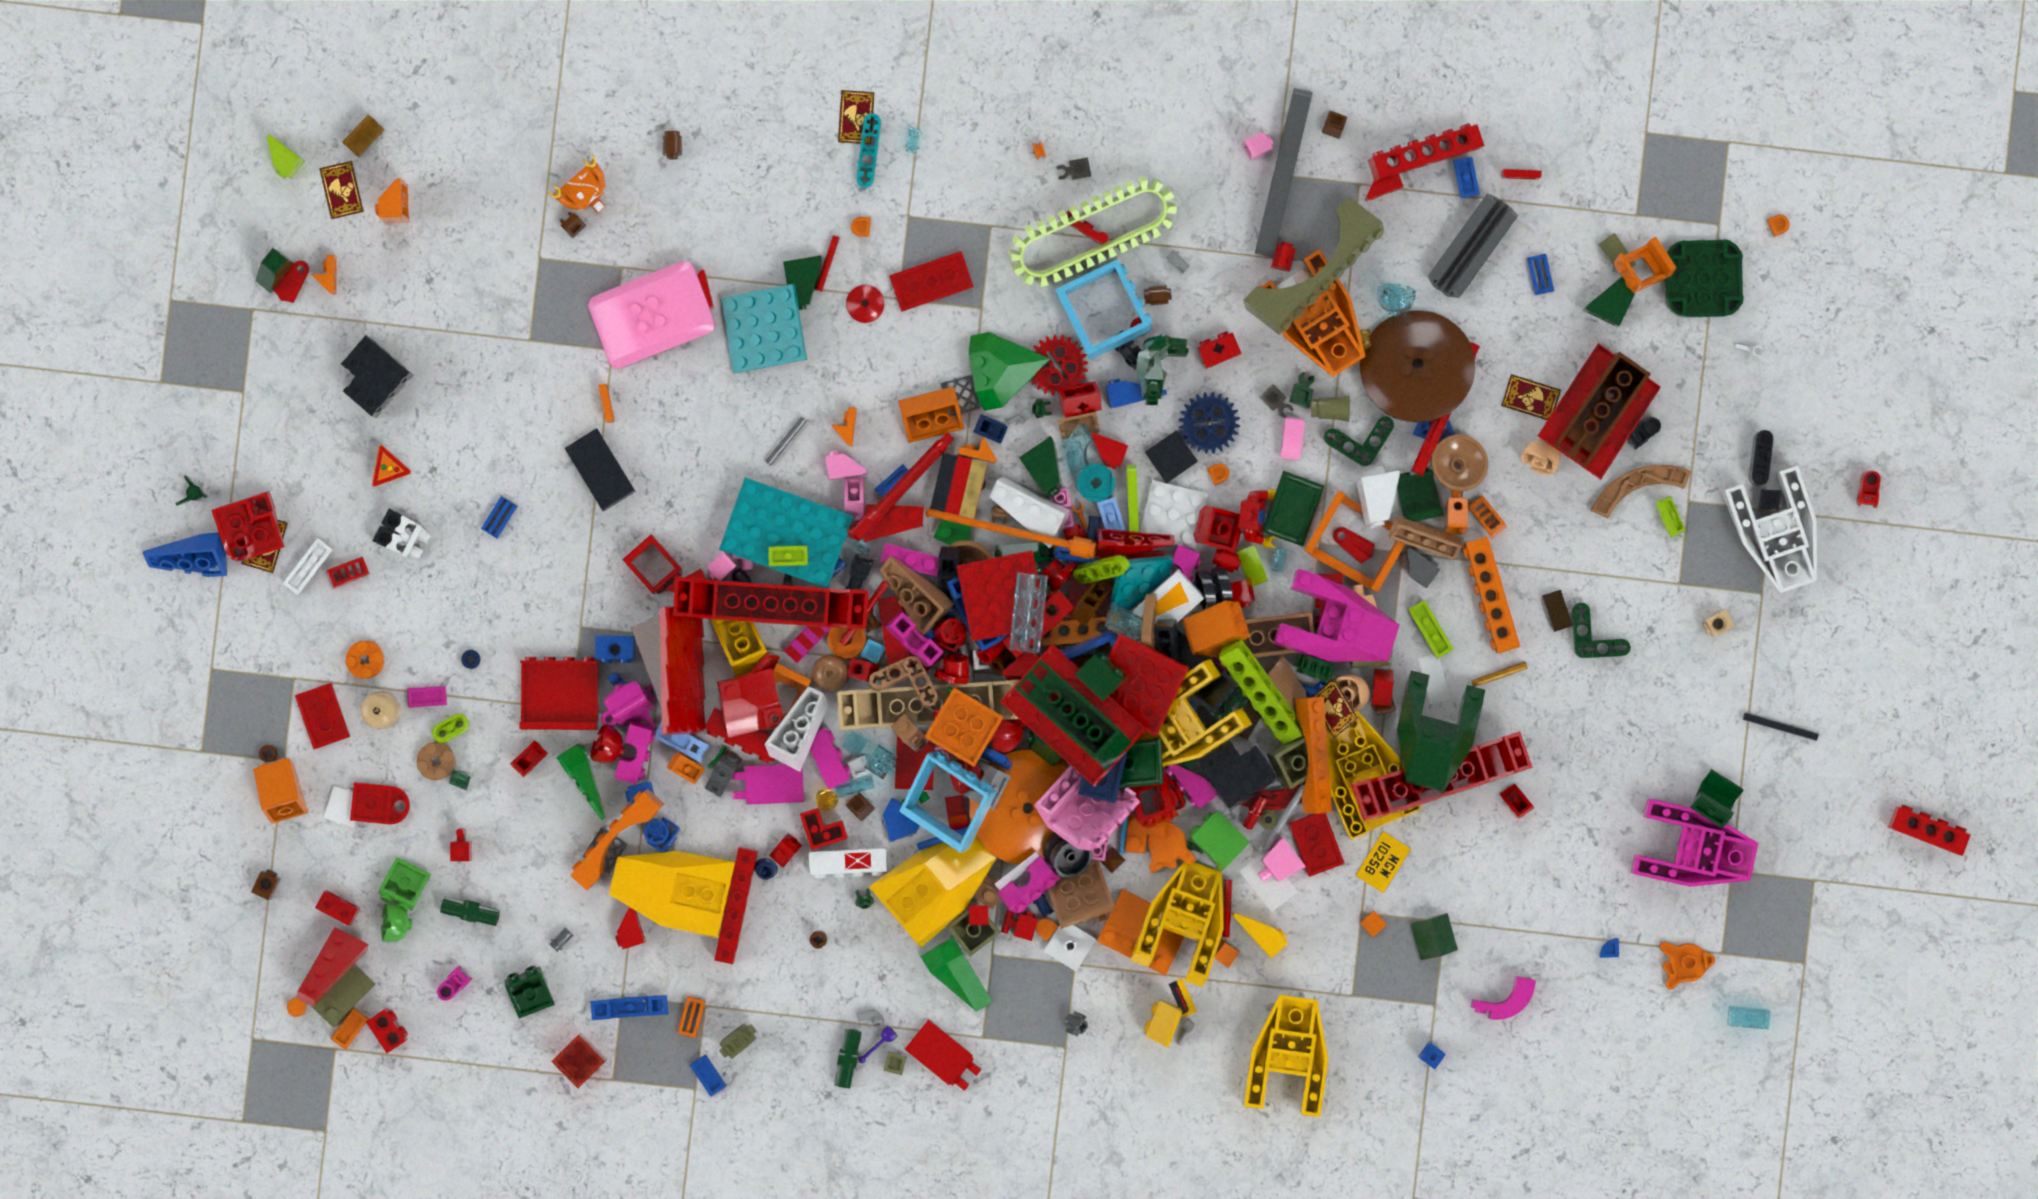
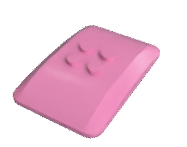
M687 261L676 263L592 297L588 303L589 311L608 361L612 367L617 369L707 335L715 328V321L695 268Z

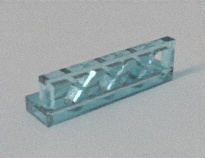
M1026 573L1017 574L1009 650L1040 652L1048 576ZM1036 579H1040V587L1038 588V590L1035 587ZM1035 599H1037L1038 606L1036 609L1033 607ZM1033 618H1035L1036 625L1034 628H1032L1031 626ZM1031 638L1034 640L1033 648H1029V640Z

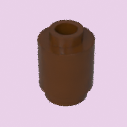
M665 131V136H663V155L667 156V159H678V156L682 155V136H680L679 131Z
M1160 285L1144 289L1145 304H1150V306L1168 304V300H1172L1171 288L1167 289V285Z

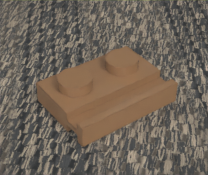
M987 874L973 898L984 905H989V908L993 910L1000 898L997 894L1000 890L995 885L998 880Z

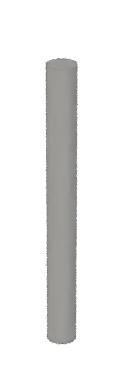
M1301 783L1263 845L1262 849L1269 852L1301 800L1305 784Z

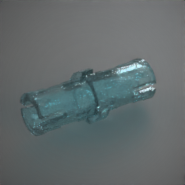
M871 776L858 781L852 780L851 783L836 786L835 789L839 799L852 794L858 795L859 792L868 789H874L875 785Z

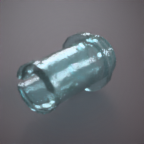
M909 128L907 145H905L906 152L917 153V150L920 149L918 143L921 130Z
M1275 548L1271 571L1283 572L1285 556H1288L1286 549Z

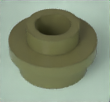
M1272 810L1263 811L1262 816H1259V824L1265 829L1274 828L1278 822L1276 813ZM1266 816H1271L1272 821L1270 823L1265 822Z

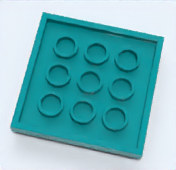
M795 284L721 298L733 373L808 360Z

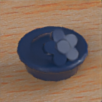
M762 858L755 863L756 874L761 879L768 880L777 875L778 867L773 860Z

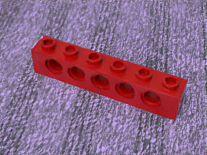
M1468 123L1460 126V130L1454 131L1453 128L1443 131V135L1436 137V134L1425 137V141L1422 142L1416 139L1408 142L1406 147L1401 148V145L1391 147L1389 152L1384 153L1381 150L1373 153V157L1367 161L1374 182L1479 150L1485 145L1478 124L1471 126ZM1457 136L1462 137L1463 145L1458 143ZM1440 141L1445 143L1446 150L1441 149ZM1423 147L1428 149V156L1422 152ZM1405 152L1411 155V161L1405 158ZM1387 158L1393 160L1394 166H1390L1387 163Z
M738 847L714 961L732 965L735 962L758 850Z

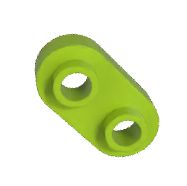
M455 714L437 724L432 730V736L438 743H447L468 730L469 720L463 714ZM462 722L463 725L458 728V724ZM443 732H446V735L444 737H441V734Z

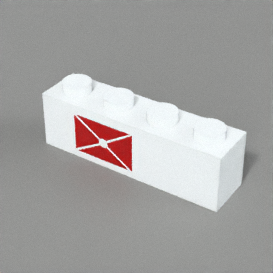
M886 848L809 851L810 875H814V878H826V874H833L834 878L845 877V873H853V877L864 876L866 872H872V876L883 875V872H887Z

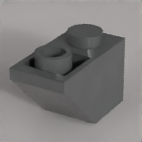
M1408 547L1406 549L1410 578L1424 588H1428L1441 570L1437 567L1439 564L1431 558L1428 560L1422 556L1423 552L1418 548Z

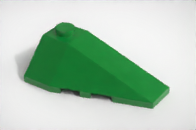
M576 744L556 758L569 777L576 780L577 788L583 795L587 796L588 803L599 818L604 820L606 815L592 766L587 757L589 752L584 745Z
M953 936L920 956L929 972L976 1012L993 1002Z

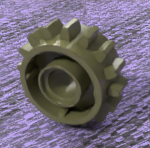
M743 1023L719 1043L721 1046L719 1052L724 1058L727 1056L731 1059L756 1040L754 1034L757 1030L752 1024L747 1026Z

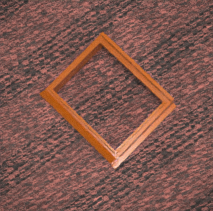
M1338 490L1304 550L1306 554L1339 573H1343V575L1358 584H1363L1365 588L1378 592L1405 543L1395 541L1374 580L1316 548L1315 546L1340 503L1363 515L1361 505L1344 496L1345 494ZM1386 521L1382 527L1390 531L1393 523Z

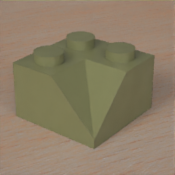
M1304 736L1285 745L1281 744L1266 753L1282 787L1292 789L1306 781L1308 754Z
M969 909L947 925L948 929L970 957L1001 934L990 917L989 925H969Z

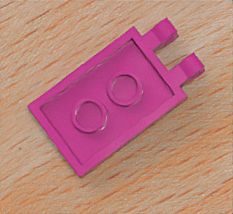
M786 764L745 766V772H735L732 776V780H745L746 791L732 792V799H746V805L804 802L803 766L800 772Z

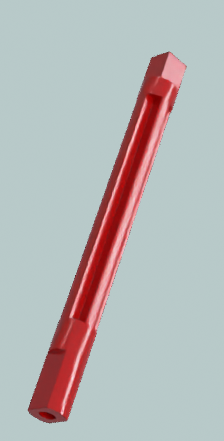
M1471 342L1470 344L1476 359L1480 346ZM1451 413L1432 422L1413 464L1412 472L1420 476L1424 475Z
M947 432L940 440H937L850 531V534L857 541H860L947 450V446L954 438Z

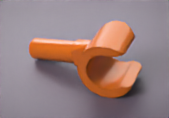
M1079 502L1081 509L1075 510L1074 505H1072V509L1078 515L1084 529H1086L1088 526L1083 514L1084 506Z

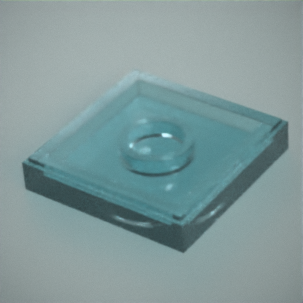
M1111 602L1108 606L1105 627L1140 642L1143 618Z

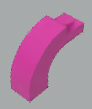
M1515 976L1513 990L1507 999L1498 1003L1472 999L1471 1007L1475 1008L1474 1012L1486 1014V1011H1489L1488 1018L1493 1020L1515 1016L1530 1002L1536 980Z

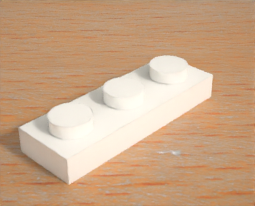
M317 538L282 584L299 595L334 549Z

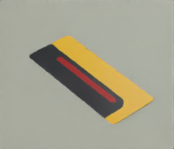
M1181 978L1170 983L1169 987L1176 1003L1183 1011L1182 1016L1187 1017L1196 1013L1197 1010L1184 980Z

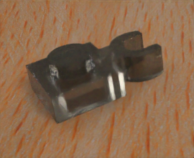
M1088 157L1069 161V167L1065 165L1056 167L1057 170L1063 169L1065 171L1063 176L1058 177L1059 180H1065L1069 175H1072V180L1091 177Z
M1271 384L1259 397L1272 411L1277 408L1278 414L1282 418L1287 417L1283 413L1284 408L1287 407L1290 411L1294 410L1290 404L1283 402L1287 397L1274 384Z

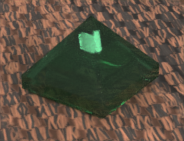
M453 770L449 784L467 790L471 777L465 771Z

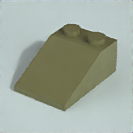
M354 965L312 1008L332 1027H335L375 986V983L357 965Z

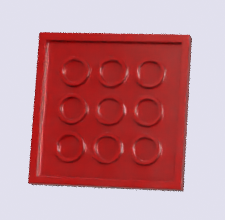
M1032 550L957 565L972 641L1048 626Z
M1120 633L1109 658L1115 667L1118 666L1124 671L1127 679L1110 697L1145 727L1146 732L1157 736L1190 667Z

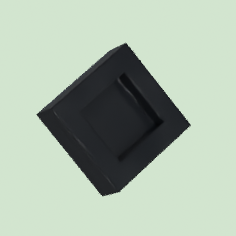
M1761 489L1759 508L1779 510L1781 491Z

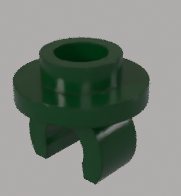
M1035 400L1032 405V413L1036 418L1052 415V412L1045 411V406L1051 405L1050 401Z
M869 888L866 889L867 894L865 896H861L859 890H856L857 899L855 900V905L857 907L867 909L874 903V898L871 897Z

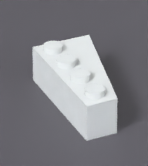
M1001 477L996 481L990 495L993 501L1030 532L1055 538L1059 537L1070 513V510L1005 477ZM1044 543V544H1045L1047 547H1049V548H1051L1052 546H1054V545H1051V544H1046V543Z
M810 686L807 687L766 741L765 747L770 757L799 772L801 771L828 708V703L823 693Z

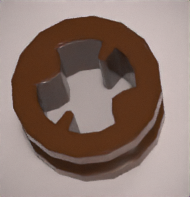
M265 745L259 750V757L264 762H272L277 758V749L272 745ZM270 748L273 756L267 759L265 758L264 751Z

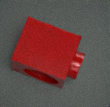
M1251 578L1230 583L1233 601L1239 602L1241 608L1251 606L1250 602L1256 601Z
M852 658L847 667V676L869 682V677L874 672L879 671L880 665ZM863 666V672L860 674V669Z

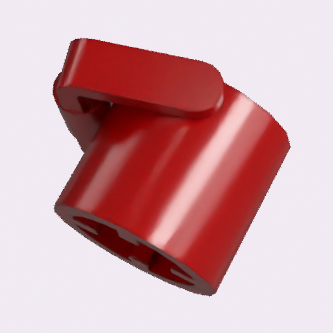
M1055 559L1039 576L1051 587L1052 591L1055 590L1056 592L1073 575L1077 564L1071 561L1064 566L1058 559Z
M952 617L939 621L933 629V636L937 641L936 645L951 653H955L959 646L962 647L967 637L965 635L967 629L964 623ZM953 643H955V646H954L953 649H952L951 647L945 645V644H953Z
M964 654L945 656L944 669H935L934 676L950 684H967L969 681V657Z
M1170 779L1168 783H1171L1173 790L1170 789L1174 808L1177 805V798L1182 804L1175 808L1178 811L1186 806L1185 795L1177 786L1175 780ZM1155 787L1152 804L1156 810L1162 811L1165 805L1160 787Z

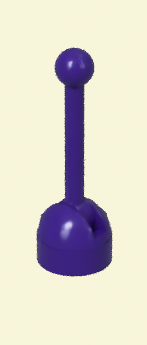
M887 1025L881 1032L882 1039L864 1056L859 1057L860 1063H865L866 1058L884 1041L892 1042L898 1037L890 1026Z

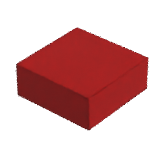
M969 905V925H989V905Z

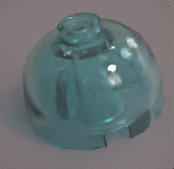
M1384 283L1378 286L1377 300L1379 305L1385 311H1388L1389 315L1399 316L1400 313H1405L1411 309L1415 302L1417 291L1410 286L1404 289L1401 288V284Z

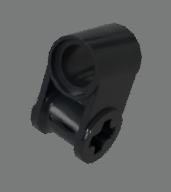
M1650 417L1636 425L1629 436V440L1634 445V450L1660 431V420ZM1650 420L1654 421L1657 425L1655 431L1647 429V423Z

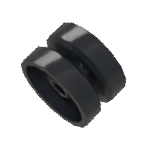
M1224 566L1212 568L1211 574L1206 569L1195 572L1196 588L1205 596L1200 602L1203 610L1223 601H1233L1230 580Z
M1055 832L1047 838L1043 846V855L1046 861L1062 877L1071 878L1078 876L1087 869L1092 860V851L1077 849Z

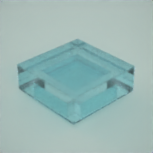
M851 731L842 747L859 757L868 740Z

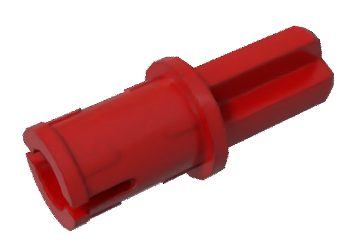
M1262 793L1257 794L1252 807L1248 808L1249 812L1242 824L1243 827L1248 830L1253 829L1259 816L1263 814L1262 810L1269 800L1268 796Z

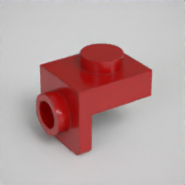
M787 834L769 856L784 868L802 847V844L795 837Z

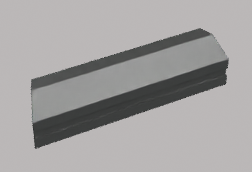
M1486 194L1428 275L1433 287L1440 290L1447 297L1460 298L1517 219L1518 215L1498 197Z

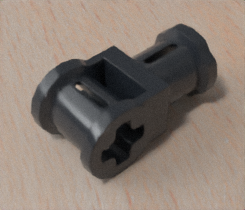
M855 554L849 573L851 577L848 586H845L844 589L860 590L863 581L869 576L874 560H867L859 557V554Z

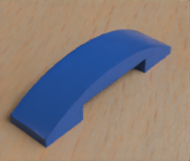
M667 995L590 1001L592 1020L669 1014Z

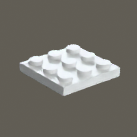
M1152 480L1140 532L1171 534L1175 538L1174 545H1181L1195 550L1196 542L1193 534L1195 533L1199 511L1206 505L1208 494Z

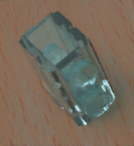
M1729 1006L1727 1025L1769 1030L1770 1010Z

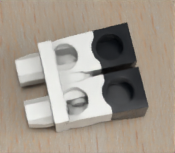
M389 508L381 524L397 531L398 534L383 526H379L372 541L407 558L410 556L420 559L424 550L416 547L415 544L418 539L428 543L432 534L423 529L424 526Z

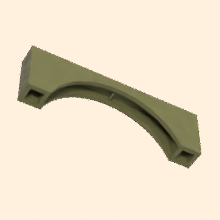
M1348 197L1336 209L1341 228L1340 239L1333 257L1321 271L1310 279L1291 287L1280 289L1256 287L1244 299L1246 310L1278 335L1288 330L1291 323L1296 318L1301 317L1305 309L1309 305H1313L1322 292H1326L1336 279H1339L1349 266L1355 264L1357 258L1362 253L1369 250L1375 240H1379L1384 233L1383 222L1352 198Z

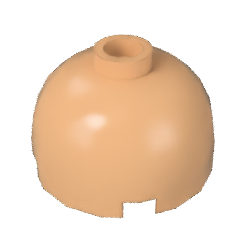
M1542 439L1534 440L1524 449L1521 460L1525 465L1527 462L1532 465L1531 470L1540 474L1550 475L1551 472L1556 473L1560 464L1561 454Z
M1354 674L1343 675L1336 679L1354 712L1359 711L1367 704L1370 691L1364 679Z

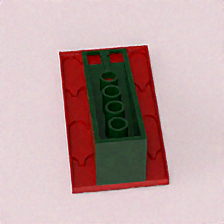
M1051 644L1000 702L1095 787L1146 729L1110 696L1104 701L1097 697L1075 676L1080 669Z

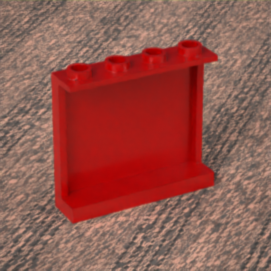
M525 657V660H520L521 722H519V730H598L599 661H594V657H583L582 661H575V657H563V661H556V657H544V661H536V657Z

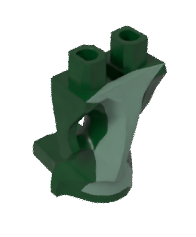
M1162 333L1159 336L1151 337L1144 341L1143 350L1138 353L1137 374L1141 386V397L1146 399V405L1156 406L1158 405V399L1162 398L1163 386L1168 374L1162 369L1161 360L1166 357H1186L1189 353V348H1186L1187 339L1172 338Z

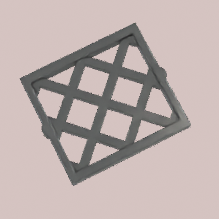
M971 375L940 383L942 389L948 388L946 384L952 382L955 383L954 389L957 385L963 388L960 394L955 392L958 396L957 401L960 398L966 401L964 407L959 405V408L962 409L961 414L980 409ZM967 379L968 381L963 386L958 383L959 380ZM969 382L971 383L972 390L967 388ZM965 390L971 392L968 399L962 396ZM973 394H974V398H975V402H976V403H974V402H972V401L970 400V399L972 398ZM968 403L974 405V408L967 410L966 406ZM949 406L947 407L949 416L957 415V413L951 414Z
M601 827L596 836L594 837V839L592 840V842L590 843V845L588 846L587 850L592 845L593 848H595V844L598 843L596 839L599 836V834L601 835L603 832L608 833V831ZM615 837L612 841L613 847L608 848V851L614 850L615 857L608 858L606 853L605 861L607 868H604V871L610 873L617 861V857L621 856L628 845L618 837ZM614 840L620 841L622 846L615 847ZM622 848L617 856L616 849ZM615 859L612 865L610 866L609 860Z

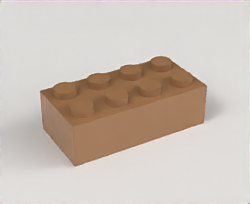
M1312 612L1245 620L1250 637L1243 642L1254 657L1298 653L1273 644L1278 626L1283 623L1314 633Z

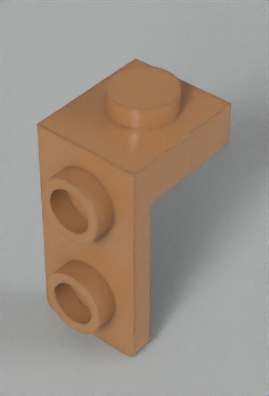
M905 714L891 726V729L915 752L925 748L929 741L924 737L925 734Z

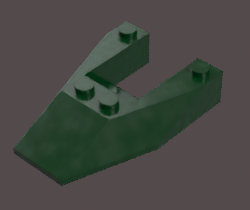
M1411 670L1406 682L1397 726L1405 781L1444 792L1472 749L1485 689L1470 685L1466 686L1461 699L1457 724L1422 715L1430 675Z

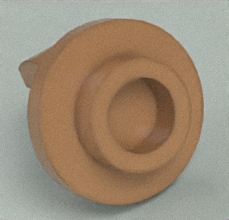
M998 504L991 508V514H993L992 522L995 523L996 518L1001 517L1003 524H1006L1009 513Z

